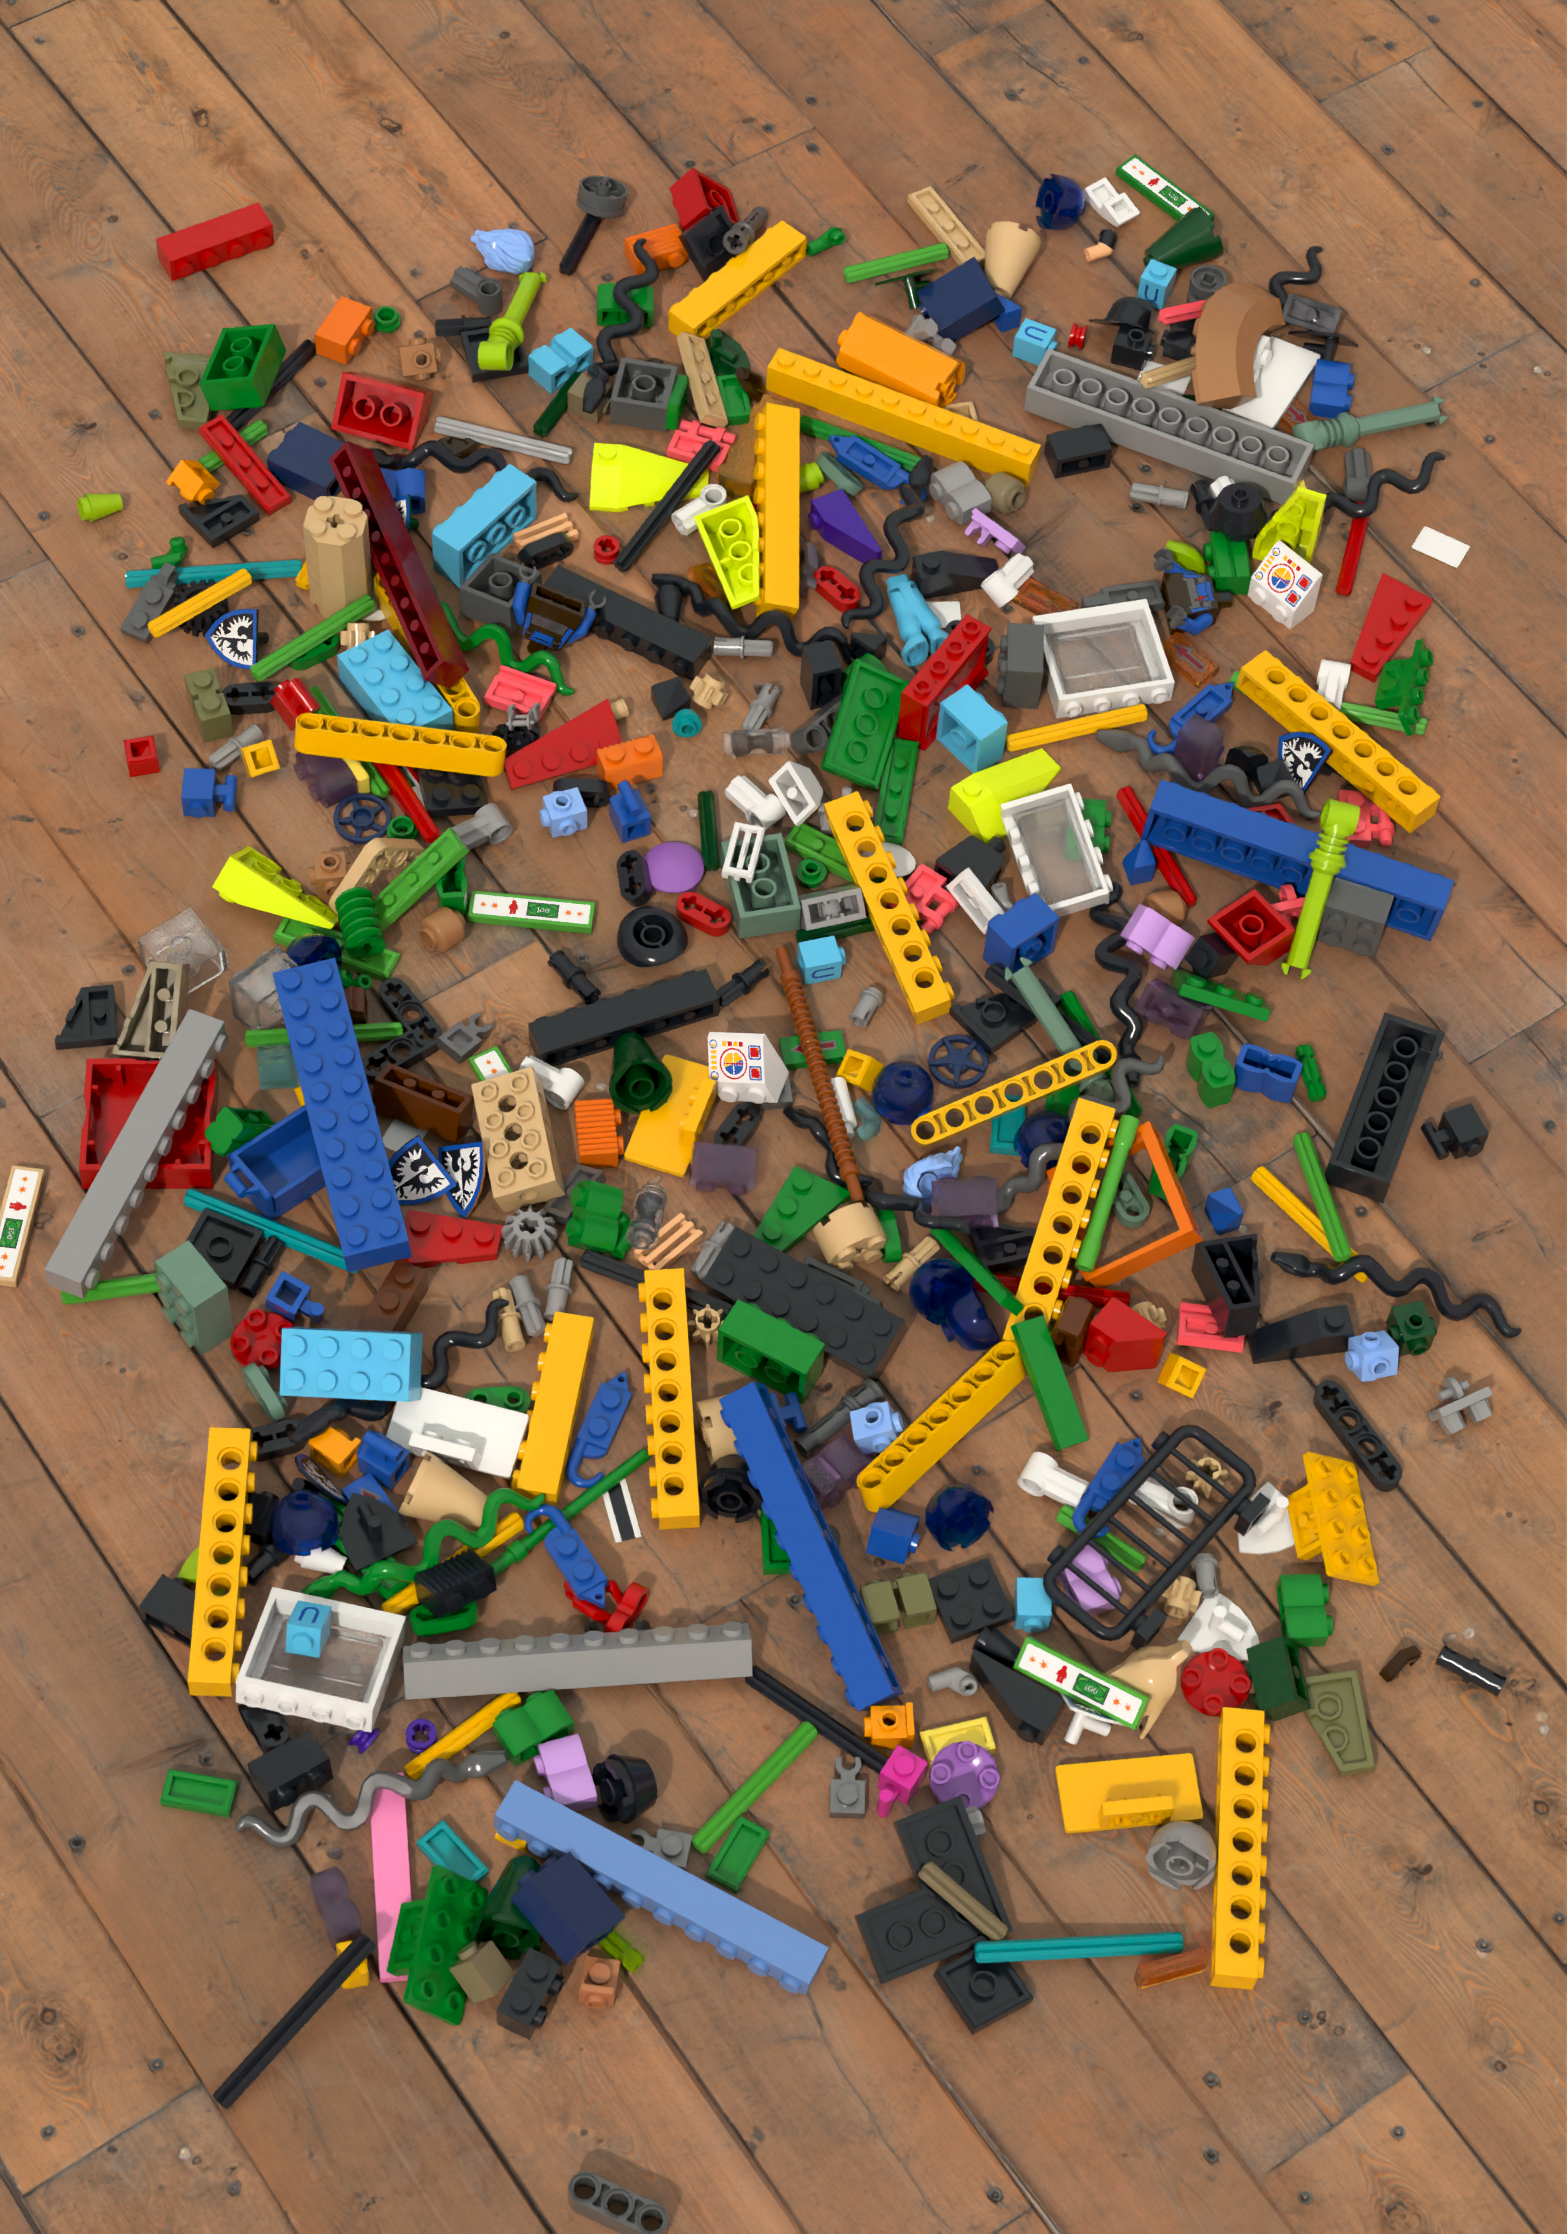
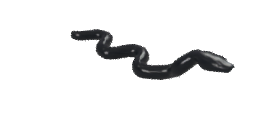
M646 239L636 240L633 245L635 256L644 265L645 273L624 277L617 281L613 289L615 302L630 316V320L626 323L607 326L599 332L596 338V345L603 362L593 363L587 369L592 379L588 381L584 389L583 412L594 413L604 398L609 376L618 373L620 361L611 346V340L633 336L643 328L644 313L628 297L627 292L647 287L653 284L659 277L657 263L643 248L647 242Z
M1311 246L1308 248L1306 260L1310 271L1277 272L1271 277L1268 288L1273 296L1279 298L1282 311L1288 297L1282 288L1283 285H1311L1318 282L1321 278L1322 266L1316 254L1323 251L1322 247ZM1196 336L1192 338L1185 350L1189 355H1191V348L1196 343Z
M436 440L421 443L408 455L398 453L389 455L381 449L367 448L372 450L379 467L385 469L398 468L402 470L416 468L428 457H434L447 469L458 474L469 473L483 463L491 464L496 472L502 471L507 466L504 456L492 448L477 449L465 459H460L445 445ZM536 467L525 473L536 482L545 481L548 483L555 496L562 502L569 503L578 497L577 493L567 492L560 482L558 475L546 467Z
M1436 451L1429 453L1423 460L1420 473L1415 480H1409L1395 470L1387 468L1375 472L1369 479L1366 499L1362 504H1355L1343 495L1335 492L1326 493L1324 514L1329 508L1335 507L1350 518L1365 519L1377 509L1380 488L1383 484H1391L1404 493L1418 494L1428 486L1434 463L1446 458L1442 453ZM1280 508L1274 510L1271 513V515L1267 517L1266 524ZM1261 529L1254 534L1253 539H1256Z
M927 454L911 470L908 478L909 485H903L899 490V495L907 506L890 513L885 518L883 524L884 535L895 553V558L893 560L870 559L861 566L858 576L860 584L869 598L870 606L845 611L841 617V622L845 629H849L850 621L872 620L879 617L882 613L884 599L874 581V573L897 574L903 571L909 564L910 551L898 531V526L920 519L925 512L924 504L920 498L922 489L930 481L934 463L933 458Z
M654 573L652 575L651 583L656 587L675 585L680 588L683 596L690 595L695 614L702 617L715 615L733 638L745 636V640H754L767 627L776 625L780 629L786 649L796 657H802V646L813 642L831 640L837 646L842 659L847 665L850 666L855 659H859L853 655L846 636L834 627H824L818 630L806 642H799L795 636L790 618L785 613L775 609L761 613L749 626L745 627L737 621L723 600L717 597L706 600L701 586L696 582H690L686 578L674 574Z
M1111 881L1113 892L1109 894V904L1104 903L1091 907L1089 917L1096 924L1116 930L1118 933L1097 945L1095 961L1107 971L1126 976L1110 997L1112 1014L1127 1027L1118 1043L1119 1060L1122 1058H1134L1142 1061L1141 1057L1135 1053L1134 1047L1141 1039L1144 1026L1140 1015L1128 1004V1000L1141 982L1142 972L1135 962L1111 955L1112 952L1125 946L1127 940L1120 935L1129 920L1104 912L1107 908L1118 902L1123 893L1122 887L1117 882ZM1127 1072L1126 1080L1129 1087L1135 1088L1139 1086L1140 1073Z
M785 1107L783 1110L785 1116L796 1127L810 1130L813 1138L827 1151L825 1169L829 1178L838 1185L847 1188L846 1182L841 1180L840 1168L837 1166L838 1161L835 1159V1153L832 1150L833 1146L830 1144L831 1138L828 1137L829 1131L826 1130L825 1125L817 1116L803 1109ZM860 1173L858 1180L862 1191H864L865 1203H870L872 1207L882 1210L913 1212V1220L922 1227L934 1230L958 1231L966 1236L970 1234V1225L966 1221L930 1215L932 1208L925 1199L917 1196L883 1193L884 1186L881 1180Z
M1273 1252L1270 1257L1271 1262L1277 1264L1286 1273L1300 1278L1316 1277L1324 1283L1331 1285L1343 1283L1361 1272L1384 1294L1394 1298L1405 1296L1416 1286L1424 1284L1430 1289L1438 1311L1449 1320L1456 1322L1465 1320L1481 1308L1488 1312L1496 1329L1504 1337L1513 1338L1522 1332L1520 1328H1514L1508 1324L1500 1304L1486 1293L1474 1294L1461 1304L1454 1305L1447 1295L1441 1276L1429 1268H1415L1401 1280L1396 1281L1388 1275L1381 1264L1369 1255L1360 1254L1353 1256L1336 1268L1325 1262H1311L1303 1254Z
M494 1299L489 1303L485 1311V1328L480 1333L453 1330L446 1331L440 1335L432 1347L434 1369L430 1374L421 1375V1387L435 1390L446 1382L450 1371L447 1356L449 1348L460 1346L470 1349H483L491 1345L499 1333V1310L508 1306L509 1302L505 1299ZM357 1399L336 1400L333 1406L314 1411L302 1420L289 1438L293 1443L299 1444L318 1437L327 1431L331 1423L342 1421L347 1415L365 1421L375 1422L381 1420L387 1415L392 1401L373 1400L369 1404Z

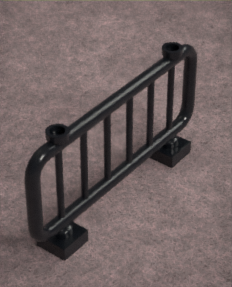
M1188 1424L1180 1426L1170 1436L1165 1431H1162L1152 1443L1151 1447L1156 1451L1066 1549L1059 1544L1047 1558L1051 1565L1043 1576L1045 1593L1055 1604L1101 1640H1118L1132 1630L1135 1634L1130 1645L1136 1650L1147 1646L1162 1630L1167 1616L1158 1608L1149 1617L1145 1613L1234 1514L1239 1517L1234 1529L1244 1537L1265 1514L1271 1502L1261 1492L1253 1501L1248 1499L1256 1488L1254 1470L1208 1431L1197 1425ZM1186 1438L1196 1439L1241 1475L1243 1479L1242 1486L1232 1495L1176 1450L1178 1445ZM1170 1454L1228 1499V1502L1213 1518L1155 1472ZM1150 1476L1208 1522L1193 1540L1189 1539L1135 1495V1492ZM1129 1499L1187 1545L1172 1564L1114 1517ZM1108 1522L1167 1568L1151 1587L1092 1540ZM1087 1545L1092 1547L1146 1592L1130 1610L1071 1563ZM1066 1568L1125 1615L1116 1626L1106 1627L1057 1587V1578Z

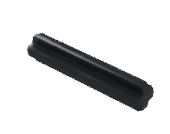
M586 213L559 264L560 273L568 276L574 273L601 222L600 217Z

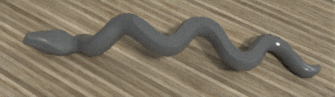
M1098 729L1096 731L1095 738L1097 741L1117 752L1137 751L1139 762L1144 770L1151 773L1167 771L1173 781L1182 787L1209 794L1220 782L1229 779L1234 783L1239 802L1245 808L1271 805L1282 794H1289L1302 817L1312 820L1321 816L1320 811L1309 808L1302 788L1291 780H1279L1261 795L1255 796L1249 789L1247 776L1244 771L1238 766L1225 764L1214 768L1202 781L1197 782L1189 776L1180 761L1172 754L1164 752L1153 756L1148 741L1144 738L1136 737L1129 732L1118 729Z
M1160 1055L1155 1063H1148L1134 1058H1122L1115 1062L1111 1068V1081L1116 1094L1115 1101L1108 1102L1093 1095H1081L1070 1104L1068 1111L1069 1122L1071 1123L1078 1098L1115 1108V1117L1126 1114L1131 1107L1132 1098L1126 1080L1127 1072L1148 1076L1159 1074L1164 1069V1057ZM1089 1133L1082 1136V1140L1087 1144H1090ZM1046 1143L1037 1146L1029 1157L1028 1176L1009 1178L1001 1189L992 1192L977 1214V1220L981 1224H986L1007 1212L1011 1208L1016 1194L1037 1191L1045 1181L1046 1164L1051 1160H1059L1064 1143Z
M505 1750L475 1752L466 1756L459 1764H453L447 1759L436 1758L425 1766L419 1780L416 1781L393 1772L378 1770L369 1774L363 1781L357 1805L351 1813L341 1810L324 1792L309 1790L300 1794L293 1803L288 1826L285 1830L278 1831L262 1818L249 1814L240 1818L235 1830L240 1832L248 1827L253 1829L272 1846L279 1848L291 1847L302 1836L307 1815L312 1808H317L323 1812L337 1828L345 1831L356 1830L368 1822L373 1811L376 1793L380 1789L390 1790L403 1798L415 1802L426 1800L433 1795L440 1778L453 1783H459L467 1778L477 1779L487 1776L508 1764L510 1761L509 1754Z

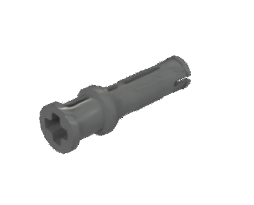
M760 206L755 207L743 221H738L732 226L731 230L726 232L723 237V244L728 252L740 254L753 242L755 232L767 221L768 212L766 209Z
M869 1377L863 1379L862 1385L850 1395L845 1394L839 1401L840 1405L794 1441L797 1450L804 1457L808 1458L821 1445L825 1444L851 1422L850 1411L865 1408L874 1402H884L885 1396L880 1387Z

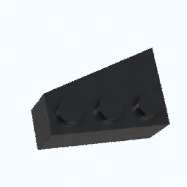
M1257 1233L1197 1243L1191 1271L1223 1337L1229 1338L1254 1334L1260 1310Z

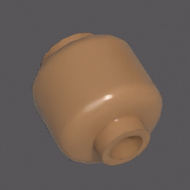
M1173 890L1149 893L1141 904L1153 909L1178 927L1182 925L1187 913L1185 901Z
M445 906L439 907L421 920L418 935L427 949L443 953L464 939V926L466 922L459 911H453Z

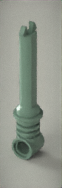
M1434 396L1431 397L1432 402L1356 418L1348 415L1346 412H1342L1335 418L1309 421L1295 425L1291 429L1293 437L1314 444V453L1325 448L1341 445L1344 448L1352 447L1358 438L1434 421H1437V425H1441L1447 419V415L1440 416L1438 404H1441L1444 400Z
M1023 957L1019 958L1024 967L1014 974L1010 968H1005L1006 981L1012 979L1061 1056L1082 1048L1030 968L1033 962ZM1094 1051L1093 1059L1097 1062L1098 1055ZM1069 1061L1063 1066L1064 1072L1071 1077L1079 1075L1082 1071L1080 1064L1076 1061ZM1105 1073L1076 1084V1087H1080L1078 1090L1081 1094L1093 1095L1108 1102H1114L1116 1098L1112 1081L1106 1079L1107 1075Z

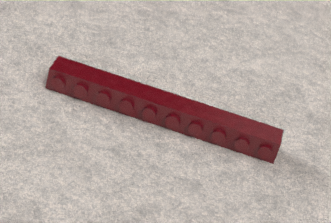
M346 441L330 457V465L344 497L360 502L362 510L368 516L371 559L424 680L451 688L470 669L372 450Z

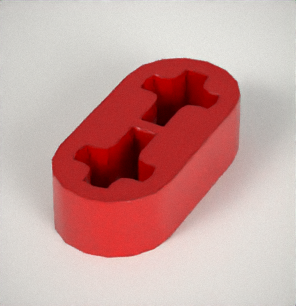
M822 566L815 571L814 578L817 581L815 591L840 612L859 607L860 590L842 573L831 566Z
M685 892L678 897L676 901V914L680 920L714 937L725 935L729 931L731 917L728 909L695 892ZM691 904L695 905V908L691 907L689 910H685V906L690 907ZM718 918L722 919V922L718 921L715 924L711 923V920L715 921Z

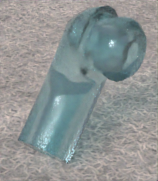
M861 1097L852 1106L854 1111L862 1118V1126L858 1127L857 1134L862 1140L868 1142L873 1136L879 1134L881 1117L867 1100Z

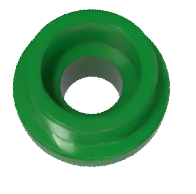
M390 306L378 308L372 318L375 322L374 328L382 333L394 332L401 325L400 315Z
M397 816L387 826L388 838L415 840L418 834L417 827L412 819L407 816Z
M803 860L796 868V877L800 884L806 888H816L826 879V867L819 860Z

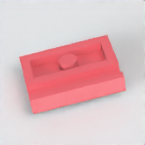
M501 665L498 675L494 677L484 696V704L507 712L510 704H515L516 715L528 714L529 709L535 703H539L541 715L537 723H540L553 694L557 691L556 683Z
M1180 1302L1177 1344L1242 1353L1244 1335L1224 1338L1208 1305Z

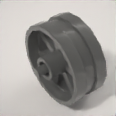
M587 176L580 180L576 204L581 210L604 218L618 217L625 212L628 188L623 183L605 176Z

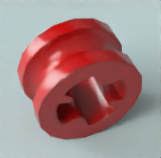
M1073 323L1068 343L1069 348L1077 346L1078 350L1083 349L1088 325L1079 327L1077 323Z
M609 535L598 537L594 542V559L603 565L613 564L620 554L619 541ZM605 548H610L608 552L602 551V549L605 551Z

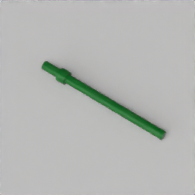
M643 1448L561 1509L568 1521L650 1460L647 1451ZM550 1518L522 1540L516 1539L505 1547L506 1552L490 1563L494 1568L495 1576L512 1563L518 1564L528 1556V1551L543 1541L549 1532L556 1528Z

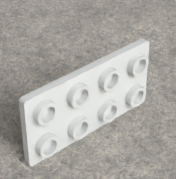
M1261 335L1255 349L1253 364L1257 398L1233 409H1222V411L1274 430L1315 369L1316 361L1320 359V355L1276 337Z
M421 1387L420 1400L410 1402L397 1401L386 1437L409 1450L410 1454L424 1457L428 1451L444 1463L510 1479L530 1418L527 1414Z

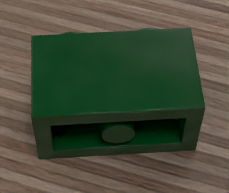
M1280 1636L1246 1649L1248 1656L1246 1669L1249 1677L1253 1680L1255 1690L1253 1703L1256 1710L1264 1711V1716L1277 1721L1311 1709L1300 1652L1296 1643L1284 1636Z

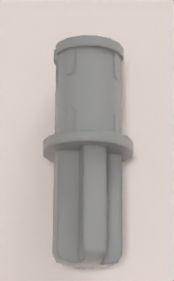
M1133 483L1130 498L1132 500L1157 504L1156 507L1164 505L1185 510L1189 491L1164 488L1163 484L1157 487Z
M741 636V638H714V656H735L744 660L745 656L771 657L773 655L774 646L772 641L745 640V636Z
M764 684L756 700L750 703V711L742 723V729L745 730V734L756 735L765 719L771 716V708L780 696V690L777 686L773 688L771 694H768L772 684Z
M251 724L249 728L235 738H228L227 744L209 756V764L213 769L221 771L237 758L242 759L239 748L262 742L264 740L262 731L256 725Z
M719 1222L710 1239L701 1245L702 1252L691 1267V1274L696 1276L697 1279H704L733 1231L734 1226L730 1223H727V1226L723 1229L725 1222Z
M564 1257L555 1260L551 1284H548L546 1287V1291L549 1294L543 1317L546 1321L552 1323L555 1311L565 1313L567 1299L572 1295L570 1283L574 1263L572 1260Z
M520 1275L510 1280L509 1287L516 1301V1312L520 1313L527 1334L537 1338L544 1334L546 1327L539 1309L541 1302L538 1298H535L528 1276Z

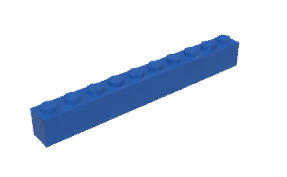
M753 1381L719 1399L723 1408L720 1410L721 1417L728 1428H732L736 1440H734L735 1449L741 1458H745L750 1469L747 1472L748 1478L753 1487L759 1489L764 1500L761 1502L763 1512L769 1520H773L777 1529L775 1533L776 1541L780 1548L787 1552L791 1561L789 1563V1570L793 1578L801 1583L805 1592L803 1594L804 1604L810 1613H814L819 1624L816 1627L817 1633L821 1641L825 1645L828 1644L833 1655L830 1659L832 1667L839 1676L842 1675L847 1686L845 1695L848 1702L853 1708L856 1707L857 1711H869L870 1706H879L903 1694L904 1692L766 1385Z

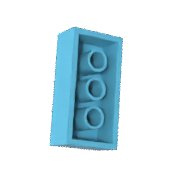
M508 464L502 471L496 472L491 481L483 488L477 489L463 506H458L444 523H439L432 532L434 571L460 588L491 553L498 555L513 541V533L528 528L537 520L536 481L511 464Z
M389 630L337 655L339 678L373 721L454 731L453 710L431 682L424 680L419 667Z
M311 1327L282 1328L280 1395L401 1402L420 1400L423 1333Z

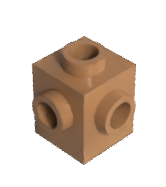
M426 337L409 339V345L397 346L402 376L414 375V380L431 378V373L437 372L436 365H441L439 348H434L432 342H426ZM419 354L424 356L421 363L416 362V357Z
M326 851L313 854L314 866L308 867L310 885H317L318 899H331L351 868L352 863L345 862L344 851Z

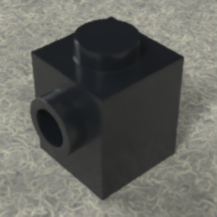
M1120 324L1113 343L1110 363L1143 371L1146 361L1151 362L1154 356L1156 345L1151 344L1153 332Z
M1217 932L1200 936L1185 957V960L1192 966L1195 974L1204 979L1225 975L1239 955Z

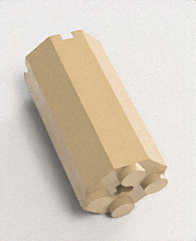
M334 496L318 497L314 504L308 507L303 530L310 601L314 606L315 604L318 606L319 612L324 618H328L365 594L372 597L373 582L368 516L362 510L360 502L354 499Z

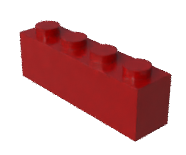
M259 202L156 239L158 259L171 281L187 277L193 273L274 245L273 224Z

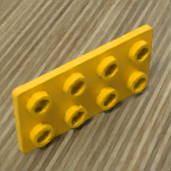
M666 1054L662 1062L672 1076V1093L668 1101L658 1110L650 1112V1109L641 1112L624 1153V1159L678 1177H684L717 1096L715 1091L716 1080L709 1079L708 1066Z
M1309 1451L1303 1454V1461L1308 1484L1286 1497L1289 1501L1287 1508L1297 1558L1309 1560L1322 1552L1326 1574L1329 1577L1369 1586L1379 1584L1377 1565L1355 1464Z
M1191 1753L1056 1766L1055 1775L1064 1831L1067 1834L1165 1825L1173 1821L1197 1822L1203 1818L1194 1760Z

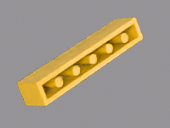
M783 220L774 227L768 228L764 235L757 241L749 244L744 252L740 253L737 257L731 258L722 269L712 273L707 281L699 287L692 289L687 297L670 308L668 313V330L676 336L681 332H686L705 339L711 334L712 330L720 327L806 257L807 237Z
M555 1311L553 1323H547L545 1327L544 1342L548 1343L546 1352H540L537 1371L542 1372L540 1381L534 1380L531 1400L535 1401L534 1410L527 1411L530 1420L526 1430H529L527 1440H523L520 1445L518 1459L522 1460L521 1470H514L511 1489L517 1490V1493L530 1499L543 1493L545 1495L543 1504L558 1506L594 1335L593 1317Z

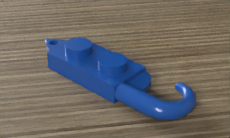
M835 435L829 436L828 441L837 454L836 460L879 488L894 490L903 483L909 485L908 478L910 473L900 468V464L855 435H852L851 438ZM926 488L922 489L920 498L923 503L927 497ZM901 499L900 503L907 506Z
M1229 682L1216 686L1212 684L1207 685L1174 714L1169 722V731L1175 739L1166 746L1157 745L1154 742L1156 731L1151 730L1146 740L1152 752L1157 755L1164 752L1174 755L1191 740L1194 741L1231 708L1233 701L1231 694L1234 683Z
M625 1371L606 1384L601 1382L576 1437L575 1445L566 1462L565 1473L567 1479L578 1488H590L604 1476L602 1472H599L594 1478L583 1479L578 1475V1468L583 1458L600 1459L608 1454L632 1401V1393L629 1392Z
M1140 1437L1124 1444L1117 1442L1088 1486L1072 1515L1073 1525L1079 1533L1087 1526L1085 1517L1090 1509L1100 1512L1144 1464L1146 1459L1142 1457ZM1104 1526L1094 1538L1105 1536L1109 1531V1527Z
M542 1504L537 1510L529 1511L524 1518V1527L527 1533L533 1532L532 1521L541 1515L548 1516L556 1528L551 1530L545 1538L546 1552L578 1601L584 1599L601 1608H605L606 1586L609 1585L608 1579L562 1511L550 1504Z

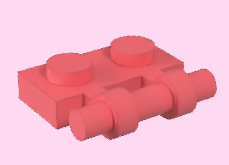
M682 419L679 430L676 429L667 448L666 457L689 464L704 443L713 440L720 446V452L707 469L721 473L730 454V445H735L737 435L727 432V429L722 427L715 429L704 426L698 420L691 422Z
M1339 790L1337 801L1360 807L1356 830L1352 836H1346L1349 839V843L1357 847L1370 848L1371 838H1380L1381 846H1391L1392 836L1395 834L1391 817L1375 803L1369 801V798L1362 792ZM1370 816H1379V823L1371 824Z
M921 864L905 882L908 891L905 898L908 904L914 903L919 919L924 921L920 930L925 929L928 936H930L933 931H938L944 924L943 919L948 913L954 912L960 904L950 892L944 889L947 878ZM933 900L940 903L935 911L928 908ZM887 903L886 909H893L897 905L895 903Z

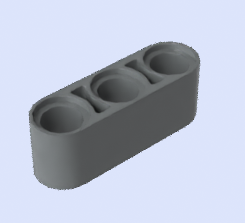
M843 694L833 698L793 731L790 736V745L795 753L806 755L820 751L827 746ZM828 718L831 720L832 723L831 728L829 727L827 722ZM807 734L809 735V737H810V739H811V744H810V745H809L808 742H807V738H806Z
M578 2172L570 2179L568 2184V2201L570 2207L576 2213L621 2234H667L668 2213L660 2204L591 2172ZM587 2186L593 2189L595 2194L591 2198L583 2200L575 2195V2191L580 2187ZM614 2202H622L628 2207L626 2213L617 2216L613 2215L608 2210V2207ZM653 2217L658 2219L662 2225L656 2231H648L643 2228L642 2222L647 2218Z

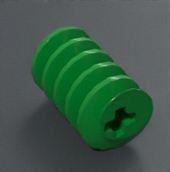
M364 887L348 889L341 893L335 901V909L341 931L343 932L346 951L351 956L357 958L376 956L386 948V943L382 939L383 931L380 929V921L377 919L378 913L374 909L375 901L372 899V892Z

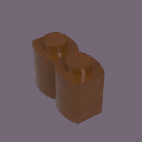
M1069 1296L1065 1300L1051 1332V1338L1060 1362L1070 1367L1075 1366L1085 1347L1089 1325L1096 1313L1094 1305L1085 1298Z

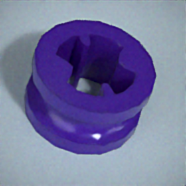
M416 1719L407 1726L405 1732L406 1744L413 1753L420 1755L437 1742L436 1728L429 1720ZM421 1730V1734H423L424 1731H427L428 1741L421 1743V1739H419V1743L415 1742V1732Z
M378 1727L373 1728L372 1733L357 1730L348 1742V1745L357 1746L359 1749L358 1753L362 1755L378 1736L381 1729Z

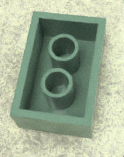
M782 833L765 835L752 883H747L744 878H740V881L734 880V876L729 875L728 879L724 878L739 939L800 929L801 906ZM752 837L743 867L744 870H748L756 837ZM744 839L737 841L731 864L733 868L737 866ZM730 841L721 842V869H723Z
M189 1240L155 1261L158 1274L155 1276V1280L161 1289L158 1295L164 1305L161 1311L171 1325L176 1323L179 1326L181 1337L190 1348L195 1346L203 1355L232 1336L234 1326L227 1286Z

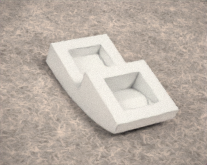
M1106 177L1084 188L1082 196L1093 209L1116 227H1120L1140 215L1139 210L1125 192L1119 195Z

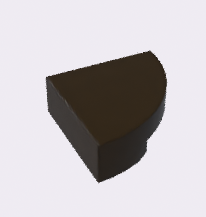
M742 366L735 371L738 382L743 390L758 404L766 399V393L762 377Z
M451 436L437 440L460 459H465L478 449V444L469 438H465V440L451 439Z
M1415 1645L1402 1649L1379 1674L1386 1682H1391L1399 1677L1398 1674L1407 1664L1413 1666L1422 1657V1653Z

